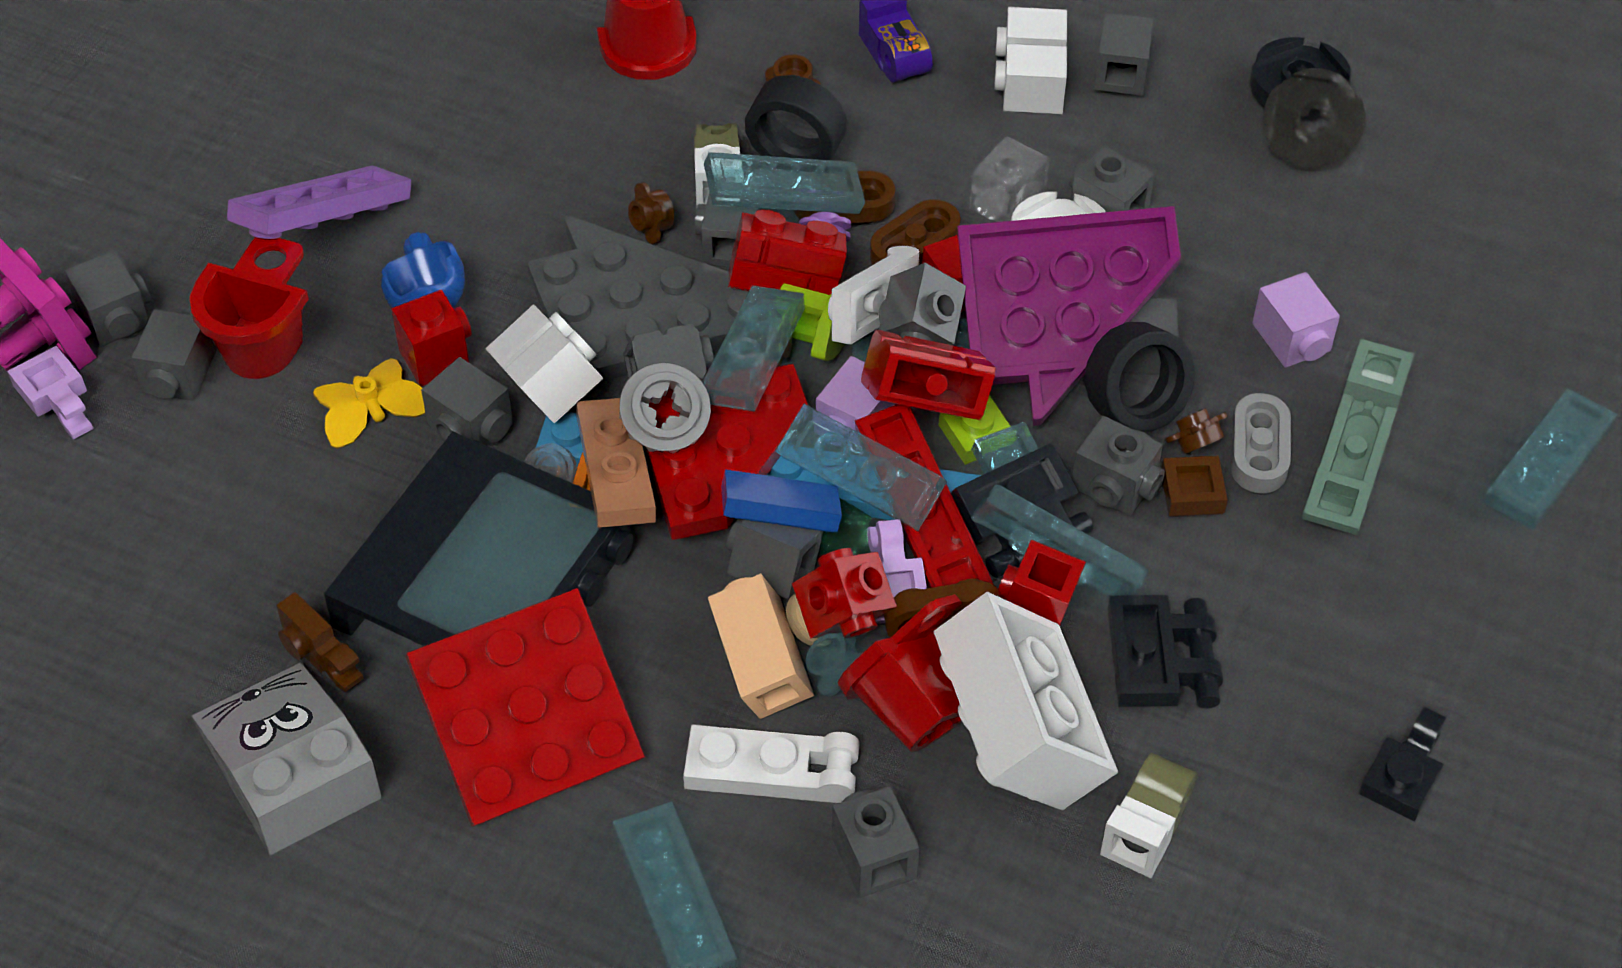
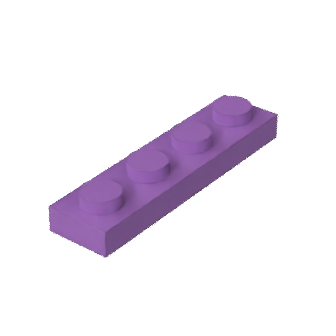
M372 165L229 199L227 221L249 228V234L258 238H279L282 236L283 231L295 228L313 229L318 227L319 222L330 219H351L354 217V213L364 210H386L388 204L410 199L411 179Z

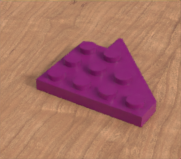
M1175 206L959 225L957 227L962 284L966 285L964 304L969 349L980 351L986 357V360H989L996 367L992 385L1028 382L1032 426L1042 425L1086 373L1087 361L1096 343L1110 329L1125 322H1130L1179 265L1181 252Z

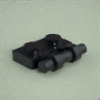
M1052 443L960 485L951 492L957 508L976 544L994 535L997 536L1002 550L985 559L986 567L994 578L1004 575L1008 564L1019 568L1031 539L1064 552L1075 547L1078 538L1093 531L1092 521L1085 512H1080L1068 518L1061 503L1073 498L1078 493V490ZM1039 514L1044 523V530L1025 538L1018 524Z
M1168 595L1109 596L1107 610L1118 707L1178 706L1181 694L1180 686H1189L1195 691L1196 703L1200 708L1210 709L1220 704L1218 688L1223 684L1221 663L1214 659L1212 643L1217 639L1215 619L1208 615L1207 604L1204 599H1188L1183 604L1185 614H1170ZM1174 642H1183L1189 646L1190 658H1176Z

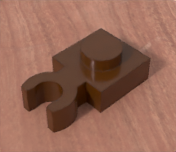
M293 592L276 604L283 628L278 632V636L283 646L296 660L300 661L305 657L320 673L326 671L331 680L343 692H347L364 679L363 674L355 667L360 662L356 653L348 645L339 642L334 637L332 627L301 596Z

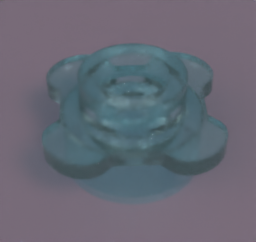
M842 632L838 634L829 633L818 638L809 648L806 655V669L818 679V691L823 696L832 697L840 691L837 684L843 672L862 654L858 653L855 648L856 637L844 638Z

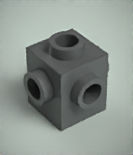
M1102 416L1076 452L1072 481L1078 491L1092 497L1097 503L1105 507L1115 508L1131 516L1143 498L1151 500L1155 496L1163 481L1165 470L1159 467L1163 444L1150 438L1142 431L1131 429L1108 417Z

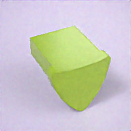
M784 283L775 296L777 315L781 318L783 326L789 327L792 338L813 344L811 357L825 361L834 359L845 343L832 341V320L828 315V303L831 295Z

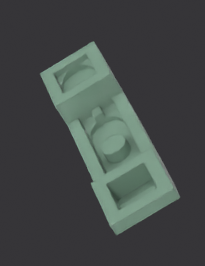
M1360 339L1302 519L1358 535L1414 353Z

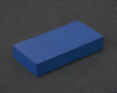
M725 469L721 485L723 515L725 517L832 533L838 532L842 516L838 486Z

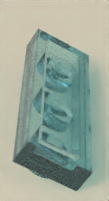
M672 801L613 821L616 839L667 968H737V957Z

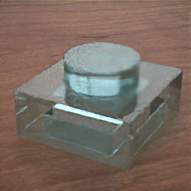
M1025 422L980 437L975 440L971 447L984 474L1039 449Z

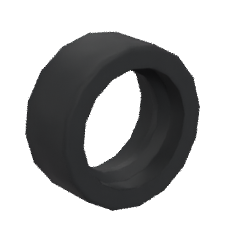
M796 75L776 76L765 82L745 116V133L752 147L768 162L780 169L795 173H813L826 167L843 139L847 127V117L835 96L827 88L815 81ZM782 110L796 114L806 120L816 130L819 138H807L796 135L786 129L776 119L773 111Z
M1125 322L1110 329L1096 343L1087 361L1084 383L1088 399L1100 415L1131 429L1154 431L1169 424L1185 408L1193 391L1195 366L1192 352L1180 337L1147 322ZM1151 345L1158 349L1160 357L1159 378L1153 391L1142 402L1127 407L1122 404L1119 394L1121 373L1127 361L1138 350Z

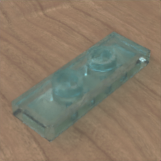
M709 152L704 162L712 205L859 214L865 204L855 162Z
M752 285L702 382L708 392L711 405L748 411L756 410L805 309L804 293Z
M1567 388L1488 489L1484 503L1534 530L1611 429L1617 414Z
M803 404L775 451L782 458L824 481L838 486L839 489L890 517L900 519L901 523L916 531H919L947 483L940 475L806 404Z
M995 484L983 497L971 517L972 520L1009 540V545L1022 555H1025L1032 539L1086 561L1077 585L1091 586L1108 597L1110 595H1132L1141 587L1148 572L1145 569L1146 567L999 484Z

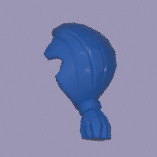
M416 232L410 234L409 238L404 242L405 256L389 262L382 268L381 287L385 300H387L391 308L442 289L454 308L461 299L465 287L464 266L457 250L448 241L432 243L427 233Z

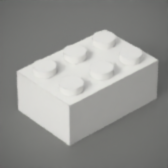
M986 592L933 631L942 654L940 656V665L946 676L952 681L960 703L958 705L959 717L971 733L978 752L976 757L978 769L988 783L1063 811L1118 773L1059 624Z

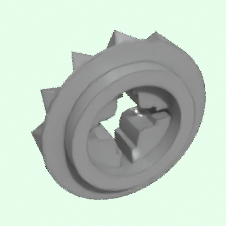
M657 363L640 369L627 381L620 396L619 419L622 420L629 438L644 445L649 452L657 450L669 451L674 454L680 449L695 444L709 422L711 404L705 386L695 374L679 365ZM668 389L674 390L671 397L673 399L672 409L680 412V416H669L666 423H663L661 428H657V420H655L656 410L648 407L650 402L659 404L662 397H666Z

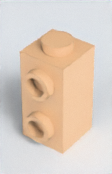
M761 573L754 577L736 579L729 583L724 590L708 597L740 697L759 719L814 696L792 630L787 622L780 596Z

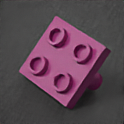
M0 238V279L2 286H0V330L22 314L24 315L12 324L10 328L0 334V365L5 371H8L30 353L47 343L49 346L51 344L57 346L80 371L97 358L85 341V338L91 334V331L72 308L67 311L64 309L71 304V300L52 277L46 280L37 277L42 271L27 251L20 247L13 252Z

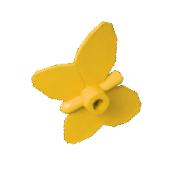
M391 358L383 361L371 369L367 377L355 376L353 384L338 382L322 385L314 389V397L320 404L330 409L325 416V434L331 447L339 449L354 443L367 426L368 411L375 422L384 420L385 413L382 408L394 416L416 418L425 414L421 392L422 387L414 381L402 379L403 371L397 359Z

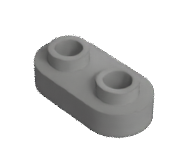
M1254 393L1242 398L1235 409L1232 422L1231 472L1234 480L1242 488L1254 493H1270L1279 489L1287 478L1291 461V415L1287 405L1279 398L1270 394Z

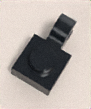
M1424 706L1405 745L1387 737L1362 782L1359 795L1415 822L1444 766L1443 763L1429 757L1440 737V730L1447 717Z

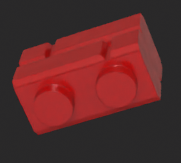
M757 210L755 214L742 212L729 265L728 287L775 297L785 283L831 295L832 288L839 285V279L841 278L846 259V234L838 232L834 225L824 221L813 220L809 221L807 225L787 222L782 214L772 210Z
M875 329L861 374V383L876 400L981 420L995 378L996 367L977 350L911 336L901 338L896 333Z

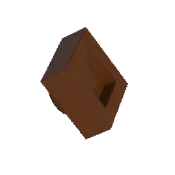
M1219 456L1163 458L1161 468L1165 470V475L1162 483L1169 516L1225 514L1228 499Z

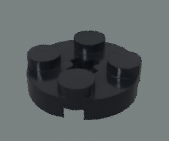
M1302 37L1280 38L1264 45L1257 53L1249 80V86L1254 97L1265 108L1274 112L1275 118L1285 125H1297L1303 119L1325 117L1342 109L1346 103L1349 91L1351 68L1346 58L1331 45L1320 42L1319 49L1303 45L1305 38ZM1292 75L1296 76V77L1299 78V79H1303V80H1307V81L1296 80V79L1292 78Z

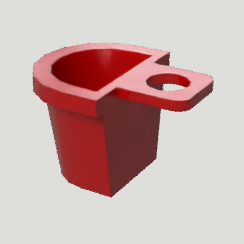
M607 0L604 27L597 28V37L601 54L610 68L620 75L636 80H658L675 75L690 64L696 54V29L693 17L685 16L681 0Z
M255 237L233 269L208 262L194 284L189 297L194 323L205 336L213 339L229 369L243 378L261 379L279 373L291 362L303 343L302 309L309 300L308 293L305 289L287 285V282L304 257L301 244L282 238L264 239ZM268 251H279L286 256L285 261L273 269H262L255 264L256 259Z
M956 594L931 601L892 637L875 641L843 672L837 682L838 687L847 699L859 698L910 752H916L927 747L962 722L958 714V705L960 703L952 681L946 676L940 665V656L942 654L933 632L962 603Z

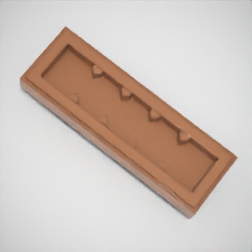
M620 398L578 401L576 403L577 422L598 528L656 522V506L643 446L636 440L629 438L622 420L619 419Z

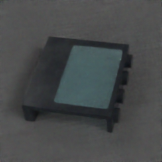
M452 431L324 592L331 625L333 628L352 636L364 619L415 643L426 646L577 588L584 605L591 607L598 599L603 588L604 578L614 564L621 565L628 557L633 545V534L630 533L629 525L597 527L591 491Z

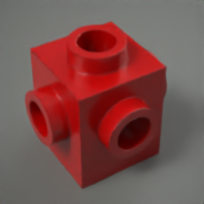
M842 548L829 552L818 558L820 567L792 583L810 639L842 633L844 638L863 635L878 627L876 618L897 607L878 552L853 555L851 548Z

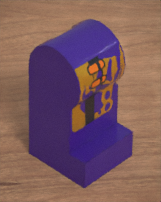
M907 0L859 1V36L880 70L885 73L890 82H898L911 76L929 73L932 70L933 63L929 42L925 34L918 30L908 13Z

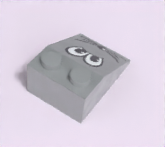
M301 662L191 715L193 722L269 855L382 799L371 757L345 715Z

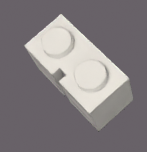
M1008 7L1007 26L997 27L995 56L1005 57L1004 61L996 60L994 90L1004 91L1003 111L1063 113L1067 78V10Z
M534 304L485 348L554 424L603 379L599 372L589 363L597 355L592 348L557 312L547 318Z

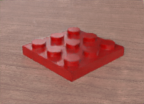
M578 588L413 650L405 655L472 827L645 757Z

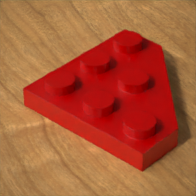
M794 364L702 382L710 398L711 413L708 425L696 443L680 449L674 454L669 451L657 450L649 452L644 446L671 540L727 529L735 518L723 515L721 485L725 469L767 475L780 458V449L792 433L797 434L807 421L808 403ZM668 389L666 397L663 396L659 404L650 402L648 407L656 410L655 420H657V428H661L669 416H680V412L672 409L673 399L671 397L674 390Z

